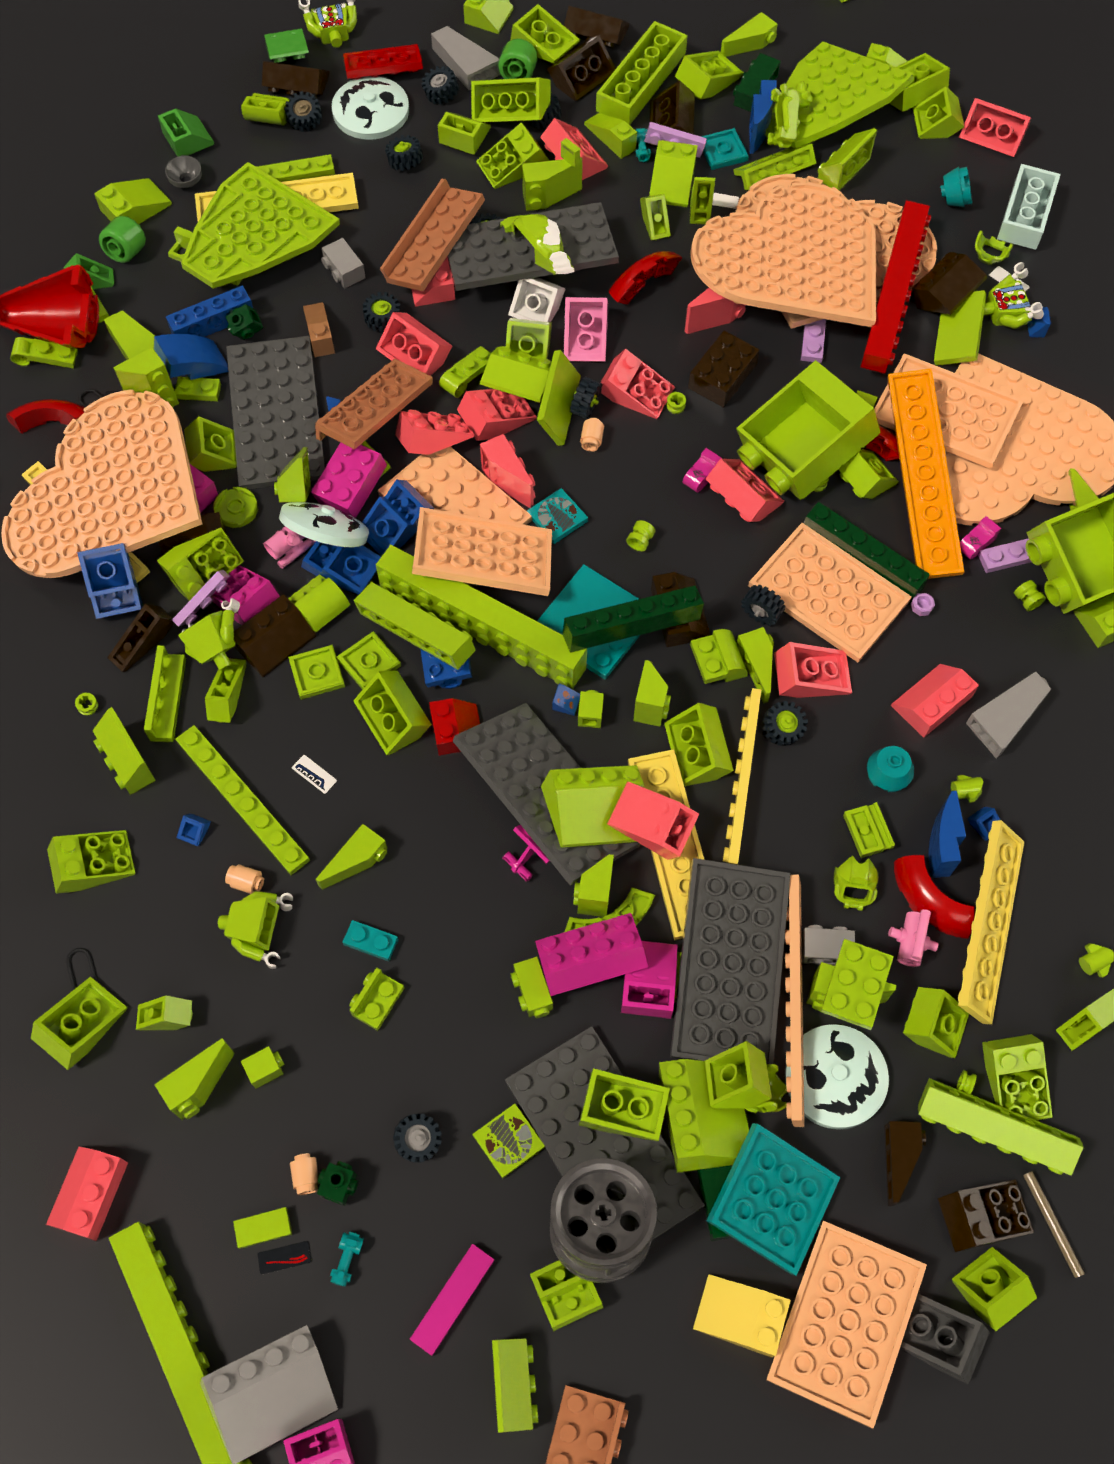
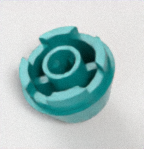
M958 166L943 176L944 185H941L942 198L946 197L948 206L965 207V205L973 203L967 167L959 168Z
M888 746L875 751L869 757L867 772L869 780L875 787L878 786L881 789L888 790V792H896L910 784L914 776V766L907 751L898 746Z

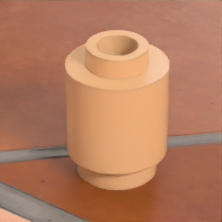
M590 418L583 423L580 443L586 451L594 452L601 446L604 424L599 419Z
M239 864L237 866L231 865L227 871L225 883L229 884L233 889L251 894L262 889L264 877H262L261 871Z
M309 1153L294 1156L295 1161L290 1162L293 1189H296L297 1195L317 1192L319 1174L316 1158L310 1157Z

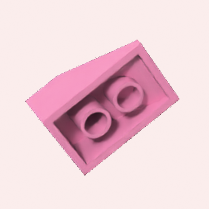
M566 297L564 355L570 362H606L607 298Z

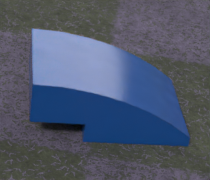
M761 80L759 94L753 95L749 121V153L753 154L766 137V130L771 121L774 101L771 100V90L777 88V80Z
M190 334L154 336V350L165 364L170 378L188 375L190 380L229 372L227 362L215 342L211 339Z
M396 479L386 496H379L362 522L369 530L367 542L381 556L390 544L400 549L417 531L420 507L435 508L407 480Z
M316 541L302 560L301 567L315 576L320 574L325 579L329 577L342 589L360 594L376 573V563L381 556L363 545L358 547H340Z
M124 543L77 552L96 619L143 608L135 574Z
M952 791L946 799L931 831L929 841V870L931 878L950 877L961 862L959 846L965 839L966 833L957 791Z

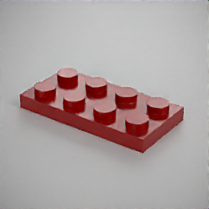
M418 44L343 53L347 79L357 80L365 76L378 77L381 74L388 73L395 75L399 72H416L419 69H423Z

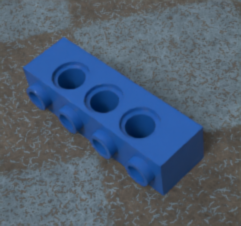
M242 285L165 317L172 334H190L205 337L228 328L229 324L226 316L232 313L235 308L245 304L252 308L253 306Z

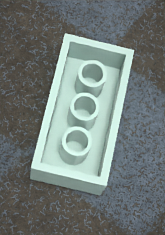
M1021 164L1000 227L998 240L1037 249L1044 232L1060 174Z

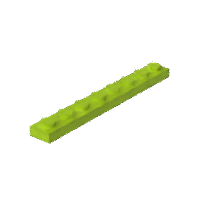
M195 725L175 739L290 875H293L310 861L304 851Z

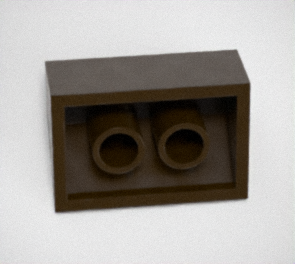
M568 6L564 26L578 38L579 35L586 36V41L600 35L605 46L614 48L615 44L621 45L630 23L622 19Z
M600 35L587 40L547 68L555 86L574 101H577L609 78L616 69Z
M263 61L262 86L268 87V91L279 92L280 89H286V94L292 95L294 93L298 95V91L305 92V95L306 92H309L310 96L313 94L316 98L317 94L323 95L330 71Z
M679 80L651 100L650 122L694 135L695 93Z
M949 252L912 288L917 309L951 315L987 279V274L966 254Z
M676 572L652 576L651 592L654 596L696 586L695 579ZM703 609L700 620L662 629L666 647L688 644L691 640L710 636Z
M283 594L234 631V648L264 677L315 638L316 634L298 608Z

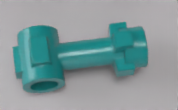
M645 128L635 130L637 131L639 147L636 150V157H638L640 162L648 161L651 156V150L646 148V142H644L648 130Z
M343 1232L338 1248L342 1249L343 1253L337 1270L332 1269L331 1283L346 1287L347 1282H350L351 1274L347 1272L353 1254L359 1255L364 1240L359 1237V1234Z

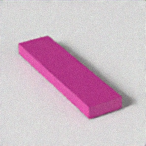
M472 1244L409 1340L433 1356L495 1259Z

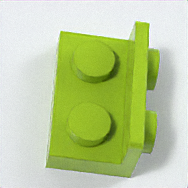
M376 968L373 973H368L363 982L364 988L360 994L356 993L349 1006L351 1007L350 1012L353 1017L378 1031L405 988L404 985L383 974L381 969Z

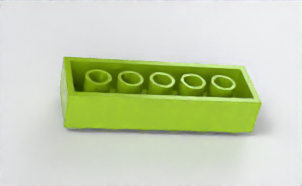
M654 21L596 93V111L624 120L630 125L686 54L688 35Z

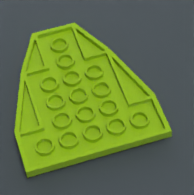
M822 41L797 64L786 83L788 89L791 87L796 89L797 84L804 81L807 91L812 96V102L806 108L798 109L800 124L797 128V137L790 147L798 148L837 132L889 104L914 81V74ZM775 102L771 121L766 130V137H768L770 132L775 136L777 131L775 106L777 102Z
M247 162L219 186L194 228L181 262L182 269L214 289L259 274L313 249L340 225V221L336 216Z

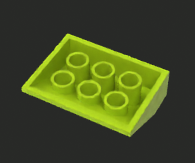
M637 765L549 770L541 785V789L561 848L636 842L607 825L627 782L644 788Z
M680 1059L659 1062L660 1086L670 1088L665 1113L677 1173L733 1165L749 1132L745 1109L710 1107L705 1061Z

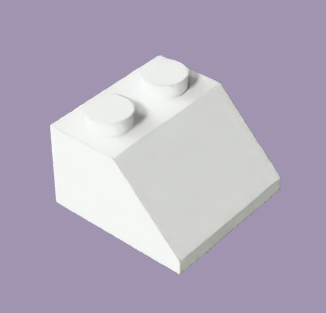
M538 277L519 280L508 315L517 319L551 322L560 307L565 288Z

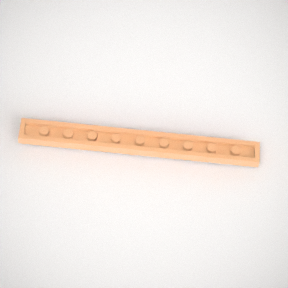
M790 875L789 907H787L786 917L790 930H785V943L790 945V953L785 954L786 969H790V977H786L785 986L786 993H790V1002H786V1017H790V1026H786V1041L791 1042V1051H786V1065L791 1067V1077H786L787 1093H791V1102H787L786 1110L787 1119L792 1120L794 1127H804L801 881L799 875Z

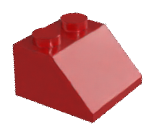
M454 698L429 702L438 755L461 752L454 744L453 739L455 735L480 724L477 705Z

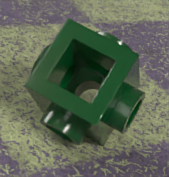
M247 304L235 308L232 313L226 316L229 324L227 326L228 330L233 336H237L242 340L253 337L256 332L264 328L257 310Z
M338 1161L336 1165L329 1163L327 1169L323 1168L319 1175L318 1184H320L317 1194L321 1198L345 1206L349 1195L353 1196L358 1186L357 1175L354 1171H351L352 1166ZM341 1179L340 1183L335 1185L336 1181Z

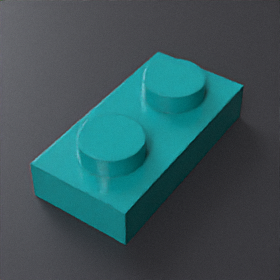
M352 920L342 943L347 947L389 962L399 939L398 936Z

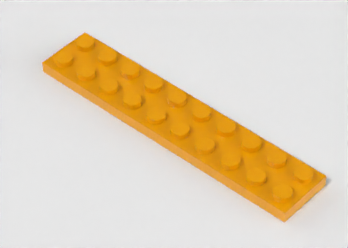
M932 368L888 374L887 379L915 564L930 574L928 579L963 575V560Z

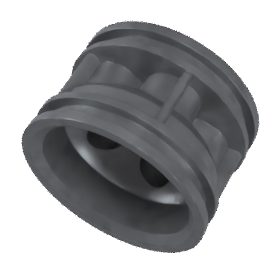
M591 1159L570 1169L555 1188L550 1210L551 1244L562 1265L575 1276L595 1283L614 1282L633 1273L644 1261L649 1251L656 1224V1202L649 1184L637 1170L621 1161L613 1159ZM613 1189L625 1195V1198L621 1201H613L609 1199L606 1191ZM585 1190L590 1191L594 1195L591 1203L583 1205L575 1200V1196ZM599 1213H604L607 1220L602 1221ZM624 1215L635 1217L639 1223V1228L635 1231H626L620 1224L621 1217ZM575 1220H583L586 1222L588 1230L585 1235L575 1237L569 1233L568 1226ZM609 1235L615 1241L616 1249L612 1253L604 1254L598 1250L596 1242L601 1236Z

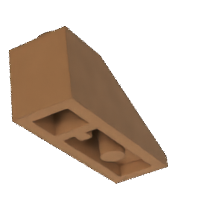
M324 303L303 306L314 357L334 354L335 351Z

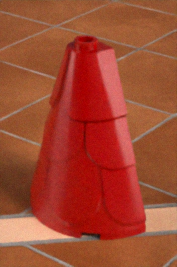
M72 265L23 287L19 286L1 294L0 327L21 335H30L43 341L47 340L67 348L85 347V344L90 343L95 337L99 323L97 295H93L91 289L93 282L89 274L81 265Z

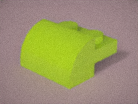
M253 93L252 97L247 96L241 105L243 118L249 121L284 126L287 123L285 103L286 101L289 102V99Z
M320 574L288 598L298 608L314 632L320 630L350 606L348 599L335 582L329 577L325 579Z
M727 629L714 630L713 635L691 640L690 646L704 684L725 679V682L748 676L732 631Z
M556 1261L530 1274L553 1331L603 1308L593 1282L575 1276L560 1261Z

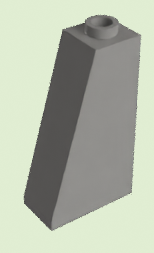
M448 26L431 33L432 49L453 70L456 77L468 91L471 90V81L491 80L500 76L499 58Z
M1034 672L973 712L966 724L997 759L1043 702L1051 688L1045 678Z

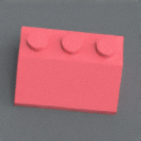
M975 98L959 138L1014 157L1028 129L1031 117Z
M554 118L541 135V139L545 142V148L556 156L555 160L563 159L561 157V141L565 138L580 148L582 180L608 167V164L580 130L572 125Z
M446 257L424 291L411 289L415 307L455 300L454 282L448 257Z
M393 312L376 350L391 361L397 359L431 376L444 364L452 345L408 313Z
M720 459L706 477V480L711 484L710 488L725 497V502L732 508H736L740 512L741 518L747 522H760L784 502L777 493L740 459Z
M939 664L894 701L891 707L925 738L970 700L979 685L964 670Z
M78 1147L46 1225L97 1241L128 1162L101 1151Z

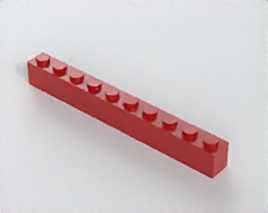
M907 200L905 202L876 308V323L871 327L861 368L886 373L887 366H892L896 353H893L892 349H897L900 338L896 334L901 333L904 321H900V318H905L908 306L904 305V303L909 302L912 292L908 288L913 287L916 277L912 272L917 271L920 260L916 259V257L921 256L924 246L920 242L925 241L927 230L924 227L928 228L931 215H928L929 205Z

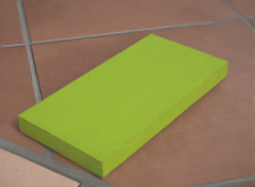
M985 290L974 291L951 315L941 313L934 356L935 366L978 360L986 301Z
M561 350L554 351L537 417L538 423L558 446L565 444L572 415L570 407L574 399V392L579 386L581 375Z

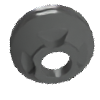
M178 156L168 162L165 167V174L173 186L188 188L193 187L201 179L202 168L199 161L194 157ZM183 177H191L190 181H181Z

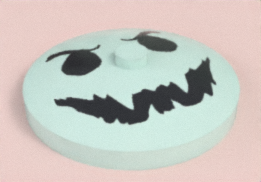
M367 76L349 81L336 92L332 100V113L336 125L344 133L359 139H380L395 133L405 124L409 115V102L403 88L394 81L383 77Z
M290 502L281 507L279 519L282 524L301 536L340 547H358L367 542L368 528L356 518L332 506L308 502Z
M824 1025L816 1027L803 1035L804 1116L815 1124L830 1129L853 1128L869 1120L882 1106L889 1086L887 1064L877 1045L862 1032L844 1025ZM785 1065V1084L786 1077H791V1067H787V1065Z

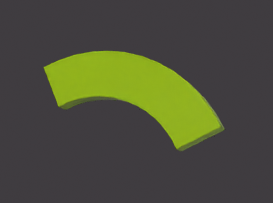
M631 888L624 902L611 914L593 919L569 917L564 932L628 913L632 914L635 925H637L647 914L655 895Z

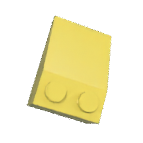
M708 1275L693 1329L772 1358L777 1353L790 1300L764 1290Z

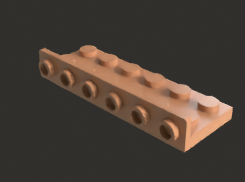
M442 178L380 267L387 283L424 291L485 201L483 194L451 188L447 180Z
M393 359L379 372L372 375L363 385H360L353 393L346 396L342 402L333 407L326 415L317 420L315 424L316 439L321 441L326 436H329L356 449L432 385L433 377L397 359Z
M565 1386L546 1464H611L612 1457L618 1458L622 1440L617 1439L619 1428H625L629 1410L624 1409L625 1403Z

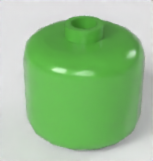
M513 39L504 46L498 63L499 72L504 79L532 77L538 59L534 46L524 39Z
M125 216L114 218L99 234V243L104 253L110 259L119 263L131 261L142 250L146 240L140 225L133 219Z

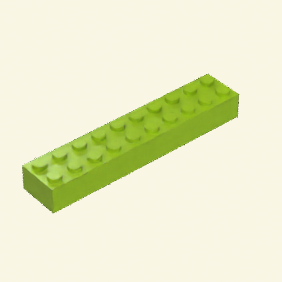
M390 544L376 563L380 586H385L394 595H401L411 604L416 603L423 611L427 613L432 612L439 620L450 622L457 630L468 632L480 644L484 646L489 645L495 648L499 654L512 657L521 666H528L534 669L538 675L553 679L557 685L563 684L573 690L585 672L587 649L570 653L562 634L463 582L412 574L414 556Z

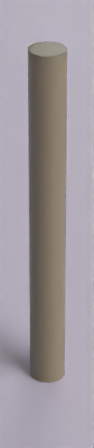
M1033 1171L1024 1174L1023 1177L1074 1277L1077 1278L1084 1275L1085 1273Z

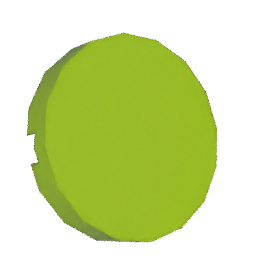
M242 487L223 490L216 497L213 504L214 513L219 512L224 526L231 528L243 527L249 524L258 512V503L254 494Z

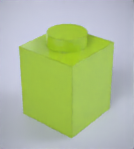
M595 690L580 692L578 726L601 728L604 693H599Z
M269 1046L241 1061L255 1089L284 1074L281 1066L285 1064L279 1052L273 1053Z

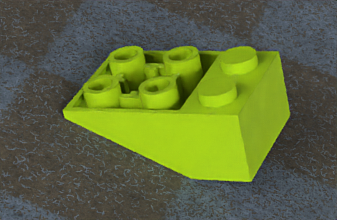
M521 122L476 162L493 188L497 189L521 179L522 164L550 160Z
M218 528L175 546L159 558L157 562L178 591L190 601L217 571L224 570L229 574L243 563L244 560L223 529Z
M126 830L55 836L52 838L47 849L56 894L82 891L136 874Z
M1032 1034L982 1042L985 1068L995 1104L1034 1120L1053 1118L1043 1042Z

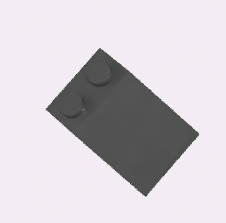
M917 1294L900 1349L969 1385L990 1332L982 1322Z

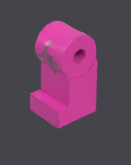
M706 448L701 453L698 461L688 470L682 483L695 492H700L708 483L706 477L722 458Z
M985 516L960 541L961 552L970 560L975 558L980 550L985 549L996 540L1001 527Z

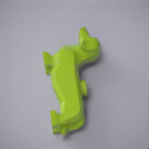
M804 81L799 82L796 89L793 87L788 89L784 83L780 85L782 92L777 88L771 90V100L777 102L775 106L777 131L775 136L771 132L768 133L767 144L776 145L780 148H789L795 141L797 128L800 124L798 109L806 108L812 102V96L807 91Z

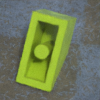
M657 194L640 198L642 216L650 239L655 240L671 236L665 195Z
M163 996L139 1004L136 1030H178L190 1026L193 1016L191 1010L192 1000Z

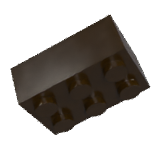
M723 331L690 372L688 389L724 408L757 366L760 349Z

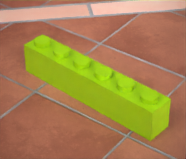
M371 582L353 600L361 615L457 670L476 651L472 643L473 638L468 632L457 630L450 622L439 620L432 612L427 613L423 611L416 603L411 604L401 595H394L383 585L378 586Z
M930 1078L918 1104V1114L925 1121L933 1124L936 1122L944 1124L954 1133L961 1134V1132L969 1134L979 1143L986 1144L989 1142L994 1144L1004 1153H1016L1021 1155L1027 1162L1032 1164L1041 1163L1057 1174L1062 1175L1066 1173L1072 1176L1084 1148L1081 1139L1077 1136Z

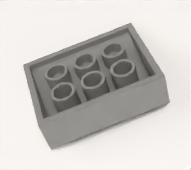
M307 1325L202 1377L200 1381L232 1464L245 1460L338 1410L318 1349Z

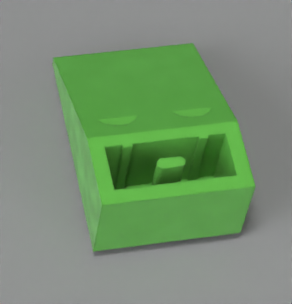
M302 28L264 35L269 59H273L274 63L286 61L287 56H292L293 60L305 58V53H309Z

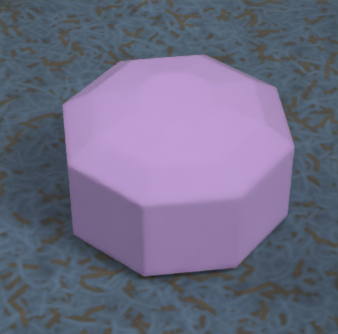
M918 593L911 602L912 611L919 616L929 615L935 606L933 597L927 593Z

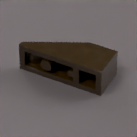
M145 604L107 658L122 672H126L165 637L174 624L172 621L173 617L160 606Z
M889 1121L884 1126L888 1206H894L899 1203L922 1152V1146L926 1144L925 1130L921 1129V1122Z

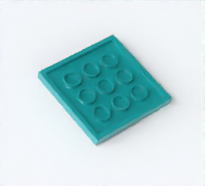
M583 564L537 622L562 634L564 618L638 600L639 598ZM640 635L587 648L586 668L606 680Z
M753 1123L706 1221L789 1274L797 1276L840 1177L761 1125Z

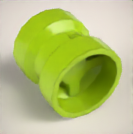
M638 520L633 526V532L626 539L627 544L634 550L645 551L649 545L648 540L652 539L655 534V528L646 521Z
M1033 580L1021 584L1014 591L1015 596L1023 601V607L1028 612L1036 609L1046 600L1044 594L1038 592L1037 585Z

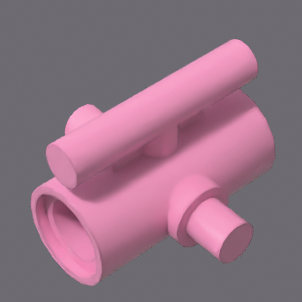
M285 526L265 541L263 545L276 560L285 554L277 562L280 568L283 569L313 546L316 541L309 538L302 541L305 538L304 536L293 532Z
M923 909L920 913L907 912L903 928L891 927L889 929L888 936L896 938V941L900 942L897 957L899 963L906 966L919 967L923 951L928 949L936 952L938 949V942L932 941L930 937L926 936L931 915L929 910Z

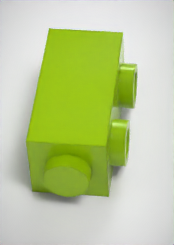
M538 957L513 964L514 972L510 973L514 987L520 988L522 996H519L518 1000L522 1011L527 1010L528 1016H535V1018L548 1015L549 1011L553 1010V1002Z

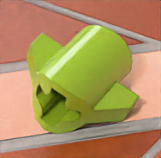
M959 775L957 781L951 782V792L957 791L959 800L967 798L969 803L975 802L982 794L983 779L981 777L971 778Z
M1092 943L1085 945L1087 954L1079 958V964L1083 971L1088 975L1097 972L1098 976L1102 978L1108 975L1110 965L1114 961V952L1109 948Z

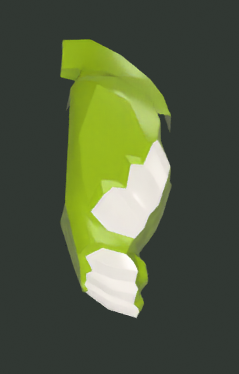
M540 214L513 216L500 222V226L504 227L506 233L512 231L514 233V228L517 227L533 245L535 264L553 274L574 272L570 257L564 253L563 242L557 223Z

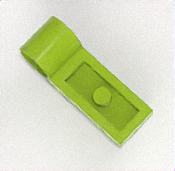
M17 337L14 340L10 359L13 363L20 366H27L30 361L74 369L78 350L77 348H67L49 341Z
M482 346L478 347L441 376L439 386L454 397H460L465 392L467 384L484 372L491 353Z

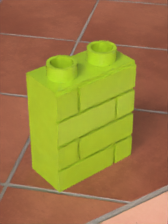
M815 360L736 428L743 444L737 450V453L751 470H755L761 465L768 471L764 475L765 479L776 493L783 495L789 490L801 500L815 490L822 481L824 482L836 472L842 464L844 465L857 454L862 447H865L879 435L880 429L874 407Z
M1114 493L1047 520L1026 532L1029 538L1026 542L1027 555L1033 564H1041L1048 579L1044 586L1046 597L1053 606H1060L1063 614L1114 593Z

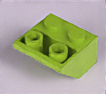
M446 112L438 124L439 143L475 155L489 132L491 125L456 113Z

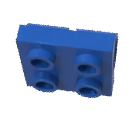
M420 649L427 687L439 685L441 688L451 689L460 686L463 679L472 678L469 658L457 670Z

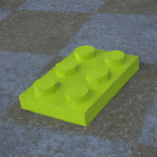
M844 939L821 1012L871 1030L894 956Z

